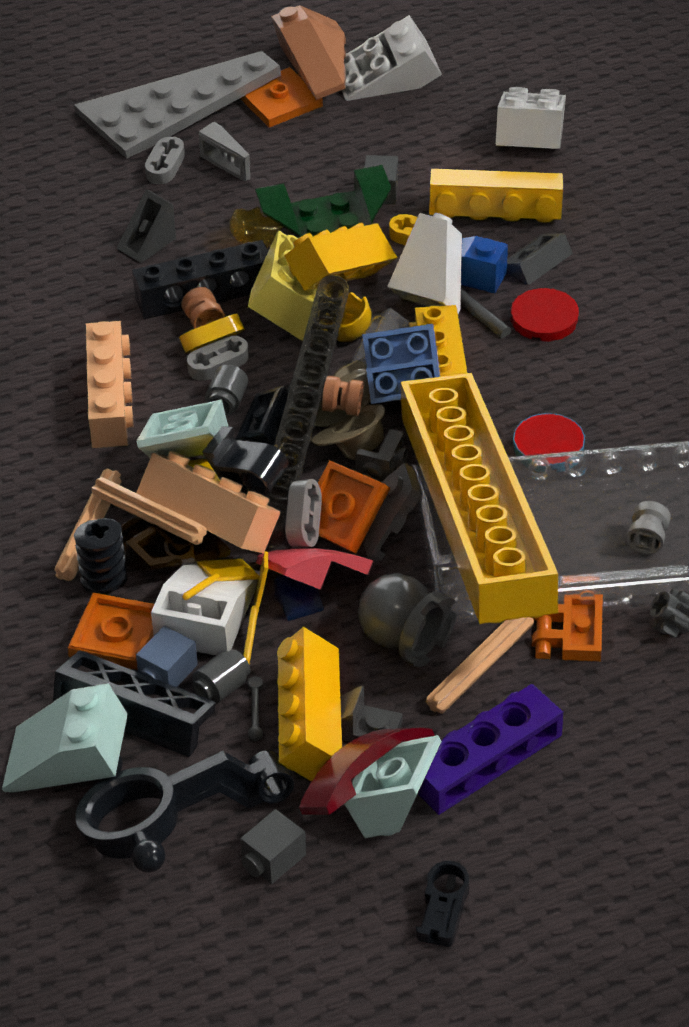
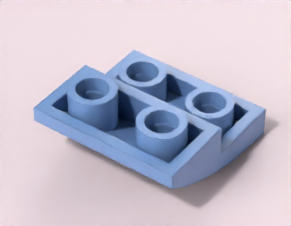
M433 324L362 334L371 404L401 400L402 381L441 377Z

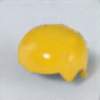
M350 292L345 298H336L330 301L329 313L321 322L323 332L329 338L339 342H353L362 337V334H365L370 327L372 317L366 296L360 299L353 292Z

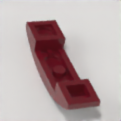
M382 729L362 735L346 744L322 766L310 783L299 806L301 814L330 815L356 795L351 782L352 778L401 742L435 736L433 729Z

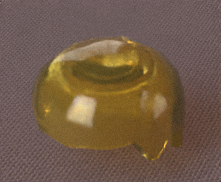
M258 206L248 211L236 209L230 218L232 236L241 244L263 240L265 246L269 247L272 245L277 232L283 228L282 225L262 215Z

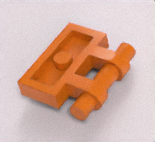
M564 593V604H558V613L533 618L534 621H537L536 631L532 635V647H535V658L550 659L551 648H562V660L601 662L603 594ZM552 622H563V630L552 629Z

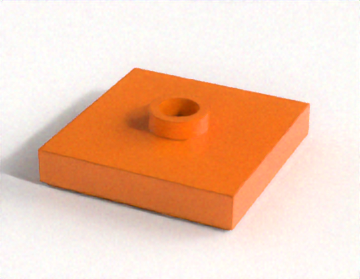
M290 67L281 70V76L240 98L269 128L323 106V99L316 100L302 78Z
M329 460L318 481L322 494L319 538L356 554L390 487Z
M92 593L68 646L69 657H72L81 650L120 666L138 670L136 654L154 636L151 617L154 604Z

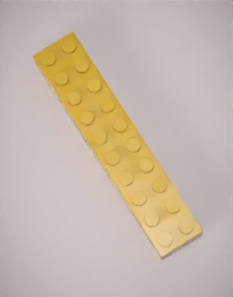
M472 373L402 381V420L479 624L501 623L505 620L527 617L538 618L543 615L558 613V572Z

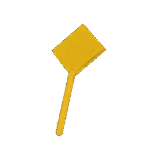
M264 551L243 654L249 665L257 616L268 572L267 551Z
M243 559L198 561L197 565L209 577L185 592L182 598L183 600H189L215 581L259 579V575Z

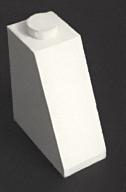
M419 213L387 287L400 298L427 307L456 305L457 313L459 314L461 305L462 233L452 225L453 220L443 214L434 213L433 216Z

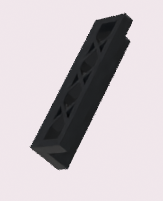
M81 650L55 671L53 702L72 689L109 683L127 712L124 732L188 757L197 748L199 727L215 712V701ZM84 666L94 671L83 672L78 670V668ZM123 681V682L128 683V684H126V685H117V684H114V683H111V682ZM156 694L163 698H150L145 695ZM190 707L197 711L192 714L179 708Z

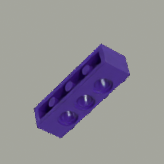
M533 684L528 685L519 692L511 693L502 703L489 711L481 712L473 721L459 730L449 732L441 740V744L418 791V795L440 815L561 737L563 711Z

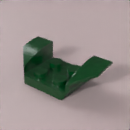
M383 165L354 170V191L335 193L329 196L304 199L292 203L284 183L257 188L255 192L263 214L293 232L295 237L300 238L308 233L315 236L324 230H329L332 233L343 226L350 229L359 223H363L364 226L373 224V220L387 198L391 186Z

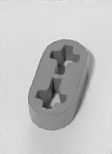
M164 137L155 144L145 163V174L150 183L166 184L175 177L185 157L184 143L180 138Z
M228 336L194 350L187 357L189 375L196 380H209L213 378L216 369L222 365L242 366L249 357L247 341L239 336Z
M314 479L298 480L290 485L285 532L287 541L292 548L313 547L318 541L322 494L319 484Z

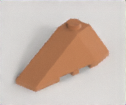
M300 5L286 7L278 14L271 16L283 52L316 100L345 89L346 69L344 59L346 58L344 44H346V37L335 20Z

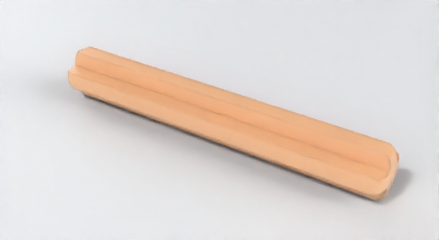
M105 469L100 477H104L118 485L121 484V474L117 470ZM93 493L55 566V575L60 580L72 581L79 570L74 539L75 530L82 523L89 520L104 518L110 507V503L98 498Z
M104 477L97 478L95 485L92 487L93 495L195 545L202 543L203 537L207 534L206 528L200 523Z
M533 618L505 620L426 697V703L430 706V710L434 713H444L533 626Z

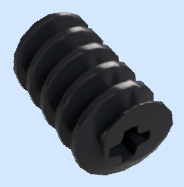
M109 518L89 520L82 523L74 533L81 586L92 593H106L120 589L128 580L121 524Z

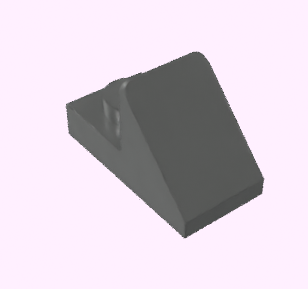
M359 686L340 696L342 741L351 742L362 735L377 730L401 728L403 713L364 705V686Z

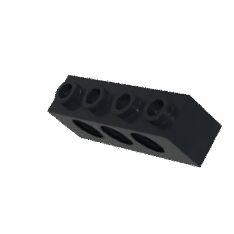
M263 240L247 242L242 245L132 269L135 300L143 319L183 311L181 305L183 297L187 292L197 287L210 289L216 298V303L250 295L268 253Z

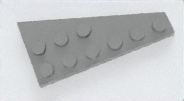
M263 51L78 103L74 105L75 113L123 156L129 158L154 146L158 140L178 133L281 76L279 64Z

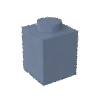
M163 626L136 654L138 672L177 687L198 665L196 642Z

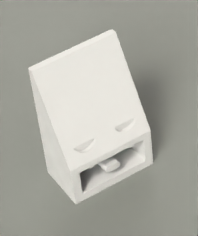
M410 15L393 23L391 27L367 39L362 45L346 53V58L344 59L346 69L345 89L342 90L345 100L349 101L420 89L442 75L425 37Z
M511 87L509 92H503L497 111L496 145L560 149L566 95H559V90L541 89L540 94L528 93V89L522 87Z
M197 562L183 564L163 584L151 611L153 635L163 626H166L196 642V652L217 656L222 651H230L255 593L258 579L215 581L189 600H183L182 595L209 577L197 565Z

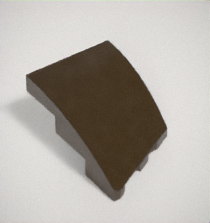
M137 516L121 525L125 564L135 569L153 570L230 555L231 549L209 531L203 537L202 543L195 545Z

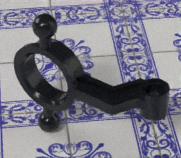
M270 750L258 752L249 760L248 764L225 751H221L170 776H167L158 769L149 767L122 770L123 762L119 755L116 776L103 778L84 795L76 810V823L81 834L93 843L100 854L114 859L132 857L133 864L138 870L151 873L160 869L164 864L166 855L161 843L174 830L179 811L219 792L247 808H251L263 801L278 803L285 800L292 793L294 782L287 768L279 763V755ZM142 798L160 799L155 812L134 827L117 832H106L98 829L100 822L110 811L125 803Z

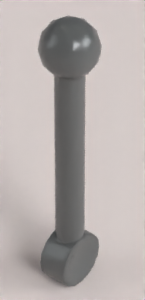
M254 676L249 678L247 682L248 688L251 690L252 727L248 731V737L256 742L263 737V730L259 727V690L263 688V680L260 677Z

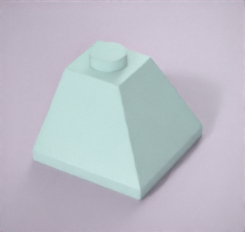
M438 735L401 742L354 777L352 784L356 795L344 804L364 838L380 835L390 836L400 832L441 744V739Z

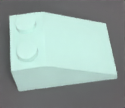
M222 400L152 414L136 441L138 448L150 458L152 453L168 456L169 451H173L188 458L203 455V458L206 459L202 451L222 426L228 427Z
M109 683L72 689L16 727L2 786L4 792H20L116 776L127 712Z

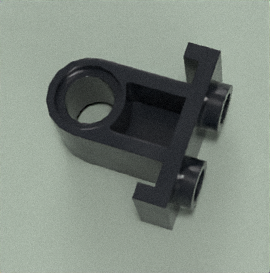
M222 426L202 451L205 458L220 480L224 477L241 484V492L245 494L248 491H252L266 496L289 468L287 457L273 445L236 440L234 438L236 434L234 428Z

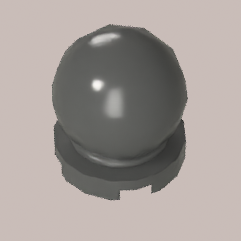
M400 573L386 574L369 583L360 596L357 611L358 619L365 635L377 645L392 650L399 649L401 659L419 668L425 666L430 661V658L426 655L435 645L441 648L445 646L457 618V614L451 611V606L456 603L454 599L438 591L429 594L427 588L417 579Z

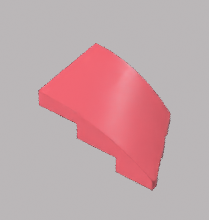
M290 548L268 552V569L320 590L327 575H329L333 562L369 575L374 563L373 560L328 549ZM263 553L259 554L256 563L259 565L262 563Z

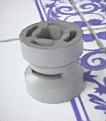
M644 501L637 504L632 516L633 523L630 525L627 533L628 544L634 550L641 553L651 554L660 551L664 545L665 531L669 527L671 519L669 510L664 505L654 501Z

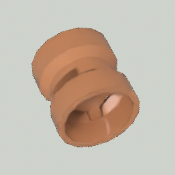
M206 287L194 288L187 292L182 299V309L187 317L190 318L194 329L225 317V313L220 305L216 303L213 293Z
M327 376L323 390L322 411L335 412L338 409L344 410L347 415L359 416L363 400L364 381L352 379L350 382H344L339 377Z

